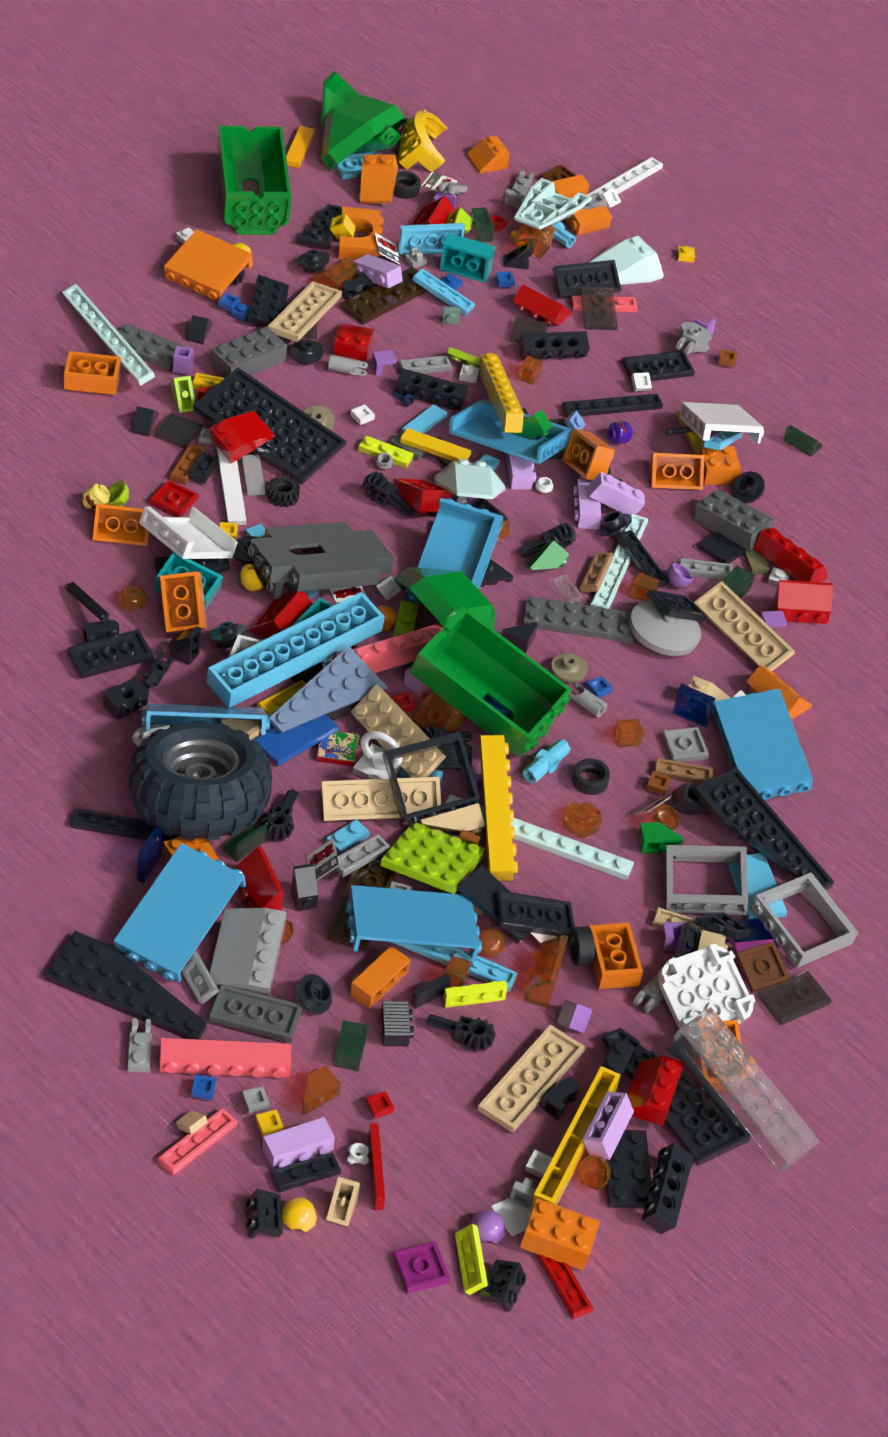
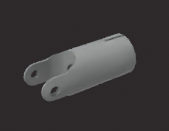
M331 355L328 370L365 376L367 372L363 369L367 368L368 364L355 359Z
M573 683V686L582 694L574 695L570 693L569 697L596 717L602 716L607 709V703L578 683Z

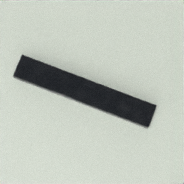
M658 394L562 402L561 405L566 418L574 411H577L580 416L656 410L663 407Z
M75 809L71 822V828L158 843H164L165 841L180 837L178 835L169 836L159 832V827L149 826L142 819Z

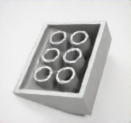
M226 908L224 910L210 970V976L217 988L220 989L221 984L270 996L286 924V912L269 908Z

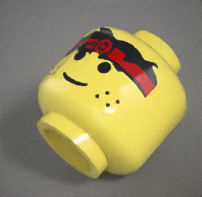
M93 484L84 490L82 502L86 508L96 511V504L106 505L109 502L110 493L104 485Z

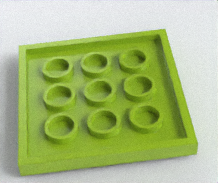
M416 822L408 827L381 859L380 866L455 894L460 884L467 879L485 856L486 849Z

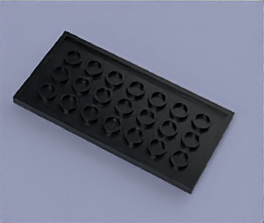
M239 367L193 405L194 411L215 425L224 419L255 411L274 433L275 437L253 451L300 484H304L346 446V440Z

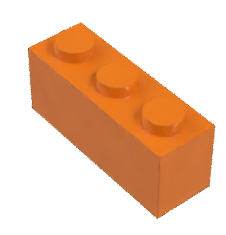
M390 946L386 951H382L373 963H369L362 974L356 975L352 979L350 996L370 1009L409 972L411 959Z

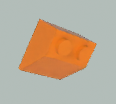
M498 136L482 138L467 153V156L479 173L508 169L510 153Z

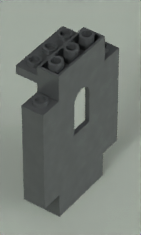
M346 522L265 528V534L262 538L252 539L251 546L248 549L249 556L254 560L253 567L256 574L274 599L281 598L284 582H290L297 591L378 585L380 574L391 573L394 560L392 554L373 530L352 531ZM320 547L324 553L296 555L289 550Z

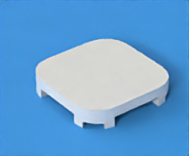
M710 944L704 949L670 959L661 968L658 975L659 987L677 1026L682 1033L691 1038V1030L697 1021L738 1020V1023L741 1024L751 1016L750 1014L753 1011L754 995H749L733 961L735 955L732 951L729 952L723 947L717 946V944Z

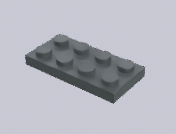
M125 324L119 331L120 335L144 361L168 370L173 367V356L176 346L186 347L129 324Z
M221 984L209 1016V1022L291 1043L303 1006Z

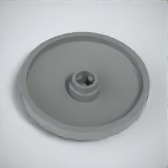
M652 600L637 604L629 618V626L635 638L647 648L660 654L669 656L689 654L697 647L701 638V630L697 621L666 616Z

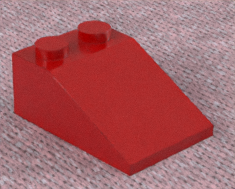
M342 323L335 338L333 355L367 362L374 329Z
M255 411L224 419L210 428L211 440L231 463L236 462L275 437L274 433Z
M394 478L393 481L408 505L416 509L417 513L427 514L428 512L437 514L440 508V498H452L451 492L424 479Z

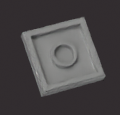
M698 727L662 731L661 736L672 761L689 762L709 759V752Z

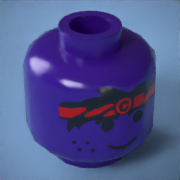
M626 421L613 422L607 430V436L613 444L627 443L633 435V429Z

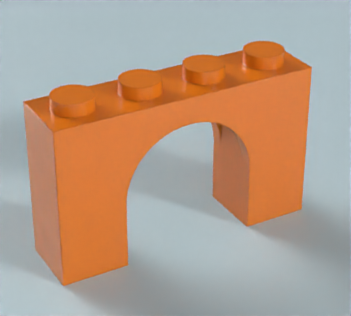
M582 174L552 181L554 182L555 193L570 199L578 192L587 195L589 183ZM601 206L593 209H580L565 220L578 236L609 228L613 216L606 206Z
M342 207V215L347 214L356 227L355 231L363 232L368 236L361 238L340 236L338 259L357 260L367 254L377 258L381 256L375 233L382 236L383 217H380L381 210Z

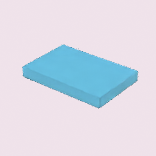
M377 152L355 153L348 156L336 167L341 179L361 177L364 155H378Z

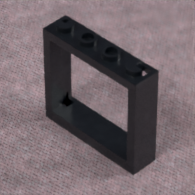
M460 731L387 750L382 754L401 822L408 821V824L416 823L421 817H433L443 811L447 813L457 810L458 807L474 805L480 800ZM454 744L469 797L407 814L392 760Z

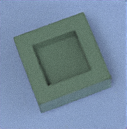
M444 306L442 324L458 325L460 308Z

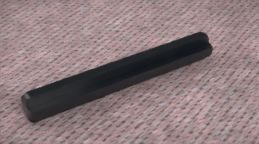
M75 582L67 583L66 590L101 622L109 620V613Z

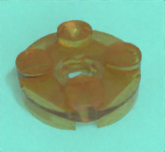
M576 802L571 803L564 810L562 825L569 832L578 835L580 838L588 839L590 835L596 834L601 828V812L596 806L588 802H582V804L577 805Z

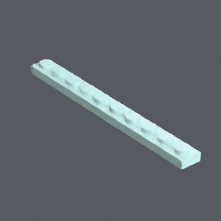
M77 284L62 292L65 299L115 356L121 357V364L140 386L155 377L148 365Z
M450 794L446 803L461 800L462 798ZM479 805L485 823L484 806ZM516 818L511 822V827H515V840L626 881L634 865L633 861Z

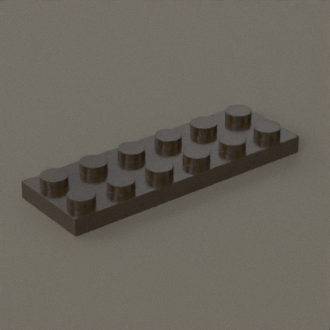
M412 266L402 272V282L390 288L377 284L342 302L340 308L364 325L428 291L412 281L413 276L419 272Z
M385 854L352 873L327 933L326 940L353 948L352 942H349L351 928L347 927L349 914H346V904L351 885L390 889L397 872L380 866L381 859ZM360 939L358 949L366 952L370 940Z

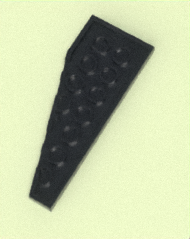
M737 767L693 788L692 792L718 822L791 875L799 878L812 872L825 890L832 887L834 884L832 878Z
M74 931L45 974V980L142 1021L146 1022V1019H151L152 1025L183 1038L200 1040L207 1028L206 1021L116 948L80 932Z
M621 1027L604 1034L602 1037V1041L608 1049L611 1048L615 1039L635 1047L633 1056L625 1070L632 1081L640 1061L658 1056L654 1051L651 1050L649 1052L641 1046L640 1041ZM681 1072L664 1123L682 1147L694 1156L693 1161L699 1166L749 1142L751 1135L741 1122L739 1126L734 1127L705 1090L693 1084V1080Z

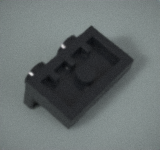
M256 1189L245 1201L248 1238L253 1239L258 1233L279 1238L283 1234L280 1194Z
M496 1259L487 1277L488 1286L482 1288L479 1293L481 1301L502 1303L504 1310L510 1312L513 1305L517 1302L522 1286L526 1283V1274L520 1262Z

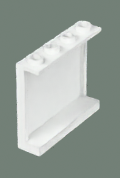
M682 402L679 418L702 440L710 439L711 430L746 432L757 443H760L764 435L763 426L739 405Z
M144 507L139 522L182 559L232 558L238 543L195 507H192L189 517H162L151 507Z

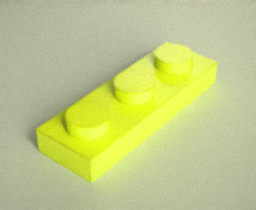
M369 436L363 439L358 450L376 458L381 453H388L393 458V464L405 469L412 461L414 453Z
M492 981L484 984L447 988L444 992L443 1004L445 1008L505 1000L508 987L506 981Z
M470 1224L455 1233L464 1292L469 1295L488 1286L478 1227L474 1224Z

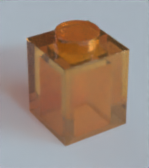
M528 355L520 366L518 380L534 385L541 375L543 361Z
M639 572L637 577L631 580L629 586L632 589L630 596L642 601L651 600L646 594L649 590L658 589L659 579Z
M639 719L616 721L614 736L618 747L641 745L642 738L645 736V730L640 725Z
M452 955L445 970V974L451 978L449 988L466 985L472 962Z

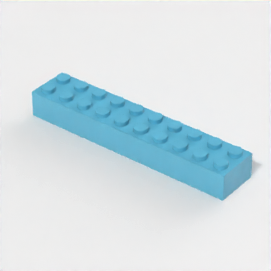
M360 592L209 667L206 683L225 705L230 708L345 650L348 646L351 647L381 632L385 616L363 592Z

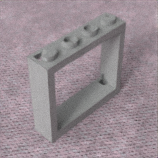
M666 845V910L688 914H717L725 912L732 915H747L746 847ZM673 861L740 863L741 896L673 894Z
M812 872L756 895L750 906L753 913L760 919L765 929L769 931L777 945L782 948L796 968L851 945L858 934V931ZM801 891L804 892L838 936L836 939L803 952L768 906Z

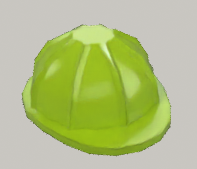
M117 481L107 488L110 497L106 505L123 506L129 499V489L124 481Z

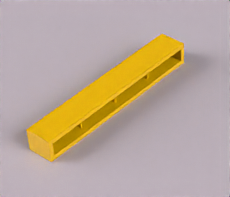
M494 353L481 355L479 374L504 432L522 433L524 413L498 355Z
M485 735L480 738V759L488 871L499 881H513L514 873L518 872V863L514 861L513 857L516 856V844H512V839H515V827H511V822L514 821V811L510 810L512 793L508 791V788H511V776H507V771H510V760L506 759V755L509 753L508 743H505L504 735Z
M602 1066L600 1067L534 1193L531 1210L534 1207L536 1198L558 1205L586 1150L583 1138L606 1093L616 1092L620 1074Z

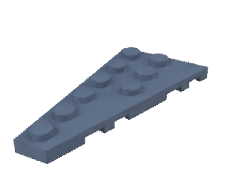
M348 646L269 717L270 723L282 734L311 720L313 721L323 715L330 714L362 700L376 684L384 691L388 687Z

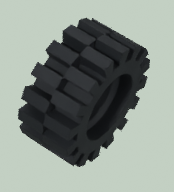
M281 475V478L275 476V479L272 478L269 481L267 498L271 504L274 502L275 506L279 504L280 507H283V505L289 507V504L293 506L294 503L298 502L300 485L298 481L295 482L294 478L290 479V476L284 478V475Z

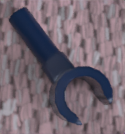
M397 392L393 393V396L403 401L404 407H409L410 403H414L415 398L410 394L402 396Z

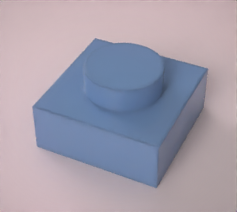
M577 411L572 412L565 421L568 428H571L572 431L573 428L582 430L586 425Z

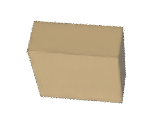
M191 1110L179 1119L176 1125L179 1130L192 1135L208 1123L204 1114Z

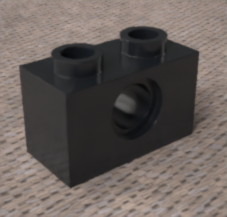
M134 677L104 692L103 706L117 720L139 708L145 707L148 703L149 691Z

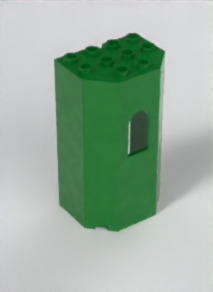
M219 125L217 156L224 221L234 227L235 231L240 235H273L277 232L278 228L282 225L285 226L290 220L291 189L282 127L255 126L253 130H248L246 126ZM243 182H256L259 195H255L254 191H243Z
M464 606L456 612L442 630L418 653L410 671V674L488 734L504 735L505 743H508L509 750L518 757L528 753L530 749L533 750L537 746L538 740L546 736L550 726L555 721L554 718L556 716L559 717L566 708L565 706L571 699L569 697L572 691L570 687ZM486 694L507 709L512 714L513 721L483 699Z

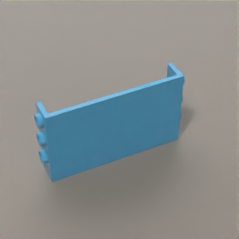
M483 399L452 416L449 420V434L538 464L567 447L572 429L550 422L553 427L547 430L549 434L541 439L538 436L533 440L514 433H505L492 402ZM524 413L523 421L531 415Z
M440 498V508L417 568L462 571L480 589L503 525V516L491 513L486 509L474 508L469 504H460L452 499ZM406 590V600L422 604L412 591Z
M780 689L714 701L713 714L732 768L737 767L764 800L812 790L813 777Z
M147 703L146 709L142 710V726H146V731H150V724L193 723V721H206L208 724H217L221 722V718L260 721L259 729L261 735H265L266 730L270 728L268 714L265 713L264 708L258 707L228 708L227 706Z
M181 843L114 939L115 948L127 955L131 961L135 963L140 962L148 970L161 973L165 979L180 983L182 981L180 972L239 886L243 888L246 886L245 875L238 869L227 867L220 860L215 861L211 859L205 852L196 851Z
M351 885L346 904V914H349L347 927L351 928L349 942H352L353 951H358L360 939L469 948L471 961H475L477 953L481 952L482 941L478 939L479 926H476L477 913L474 912L473 903L465 895Z

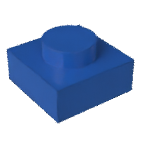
M512 271L496 272L495 278L498 287L507 288L515 286Z
M452 274L447 275L441 280L455 291L463 284V280Z
M225 293L218 300V307L231 312L240 303L241 298Z
M238 303L231 311V317L246 322L250 307Z
M603 676L590 680L586 684V688L598 698L612 693L613 687Z
M195 1074L191 1097L213 1101L217 1078Z

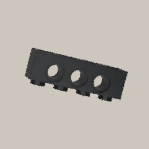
M587 331L523 333L519 341L522 360L587 357L590 349Z
M402 368L396 382L395 392L403 396L410 394L417 400L460 411L466 399L468 386Z
M675 1142L667 1147H663L658 1153L657 1165L653 1171V1180L648 1189L649 1195L643 1208L642 1221L660 1234L675 1228L677 1225L694 1158L693 1155Z

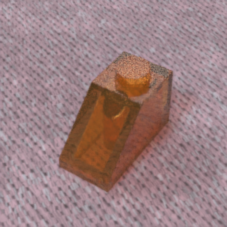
M326 1065L312 1070L307 1077L302 1106L303 1115L339 1096L341 1082Z

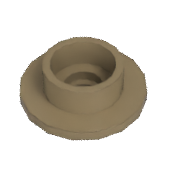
M320 405L311 406L304 411L328 429H333L335 416L327 407Z
M563 653L557 655L552 660L551 669L553 674L561 681L573 683L582 680L587 675L588 666L580 656Z

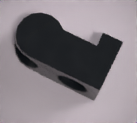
M363 272L358 273L355 279L343 282L342 297L348 300L371 288L372 280Z
M115 620L83 624L85 642L118 635L119 623Z
M573 1078L563 1079L543 1097L541 1108L556 1120H559L563 1116L565 1105L576 1100L579 1089L578 1082Z

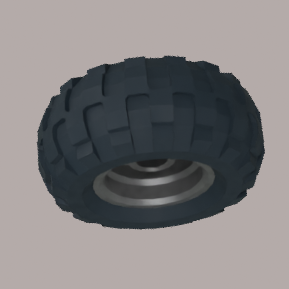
M193 721V723L189 724L176 723L170 725L168 729H158L152 732L150 738L144 739L141 742L129 765L128 792L134 807L143 817V821L149 826L159 827V832L169 836H182V839L195 840V838L207 839V841L218 840L220 836H234L242 833V828L251 827L257 821V818L261 816L271 796L272 769L261 745L255 740H250L249 734L241 730H233L228 725L220 723L208 724L206 721Z

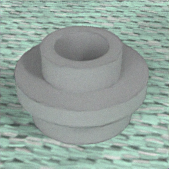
M381 453L376 458V465L382 470L390 469L393 466V458L388 453Z

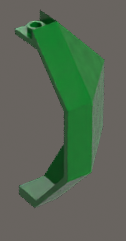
M335 71L323 82L321 124L324 127L326 118L333 111L360 96ZM388 125L383 132L373 137L352 154L391 149L402 136L393 126Z
M360 95L333 111L326 118L321 160L332 171L353 152L383 132L388 125H393L398 130L409 118L399 106Z
M408 567L394 578L402 591L409 589L439 621L442 627L464 606L491 628L495 629L496 611L493 605L462 571Z

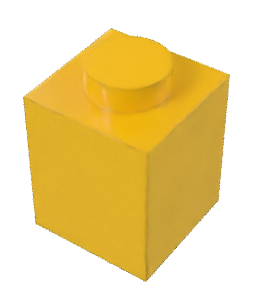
M346 213L332 218L330 230L339 242L340 236L354 237L356 227Z

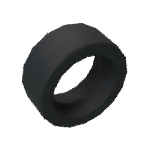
M409 171L397 172L393 194L406 199L416 197L420 192L421 180L419 176ZM405 183L410 184L412 186H403L400 184Z
M583 759L574 767L572 782L578 791L587 795H598L608 787L610 771L608 766L598 759ZM583 772H593L598 774L602 780L588 781L580 774Z
M588 926L572 927L569 935L572 962L575 966L592 965L595 959V942L591 928Z

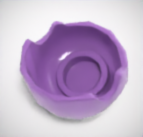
M674 562L667 569V579L675 587H687L693 580V576L691 577L688 569L681 564Z
M488 1209L482 1210L473 1216L471 1224L478 1227L482 1243L492 1241L496 1244L505 1236L506 1227L499 1213Z

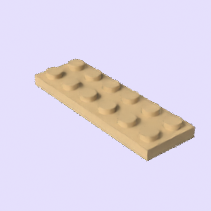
M312 281L268 325V328L277 336L298 342L341 298L342 291Z
M721 581L694 602L705 616L757 667L762 665L773 671L795 654L794 649L724 582Z
M377 684L350 711L368 732L379 731L393 738L399 747L429 740L425 733ZM376 739L386 751L391 750L388 744ZM439 748L403 757L400 766L411 778L428 777L446 756Z
M439 777L397 778L407 814L441 805ZM389 779L321 782L323 822L355 821L356 819H401Z
M549 1025L478 1105V1111L514 1133L541 1102L543 1097L581 1056L585 1046L552 1025Z

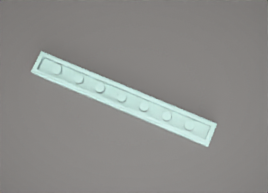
M631 514L632 522L625 529V532L632 530L640 540L647 526L648 518ZM620 543L616 547L613 554L614 558L599 591L596 592L592 600L591 606L607 609L611 607L631 562V558Z

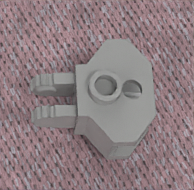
M684 322L680 327L679 341L675 347L677 350L684 348V353L687 355L691 352H707L710 348L708 342L712 339V335L708 329L696 323Z

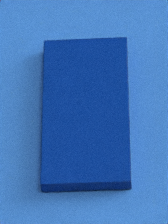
M323 715L318 719L311 720L282 734L274 728L265 735L256 738L255 741L261 745L266 756L277 766H280L319 743L322 739L339 731V726L327 715Z

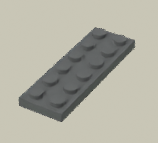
M527 596L524 624L537 622V629L625 643H633L634 639L629 626L631 612Z

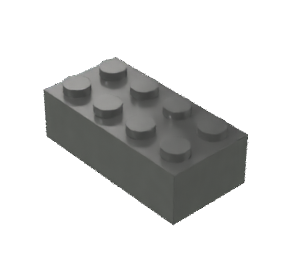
M264 327L211 349V366L224 378L237 367L247 374L253 375L286 361L287 345L268 327Z
M719 489L696 504L694 517L695 522L715 533L719 532L748 551L754 549L762 530L773 527L774 520Z

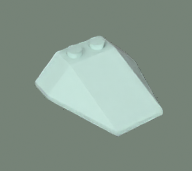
M541 178L531 187L514 219L540 230L572 216L591 200V197L578 192L570 199L555 193L554 182Z
M639 236L614 243L590 261L615 260L621 285L652 282L664 276L657 253Z
M458 459V461H453L434 476V482L456 496L493 499L505 491L504 483L489 464H486L484 461L469 463V460Z

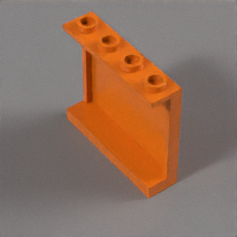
M196 229L165 264V278L198 294L218 301L222 297L221 294L244 267L248 269L252 267V253Z

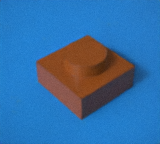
M721 349L718 364L735 367L737 352Z
M653 771L646 790L665 795L671 777Z
M466 830L461 831L459 838L462 841L480 846V836Z

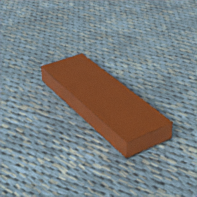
M190 443L171 472L169 480L186 485L190 480L189 473L201 453H206V448Z

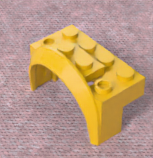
M425 109L418 111L409 121L404 122L402 125L398 162L406 170L415 163L420 162L432 173L444 163L445 159L436 150L429 136L435 140L438 135L448 128L434 114L427 112Z

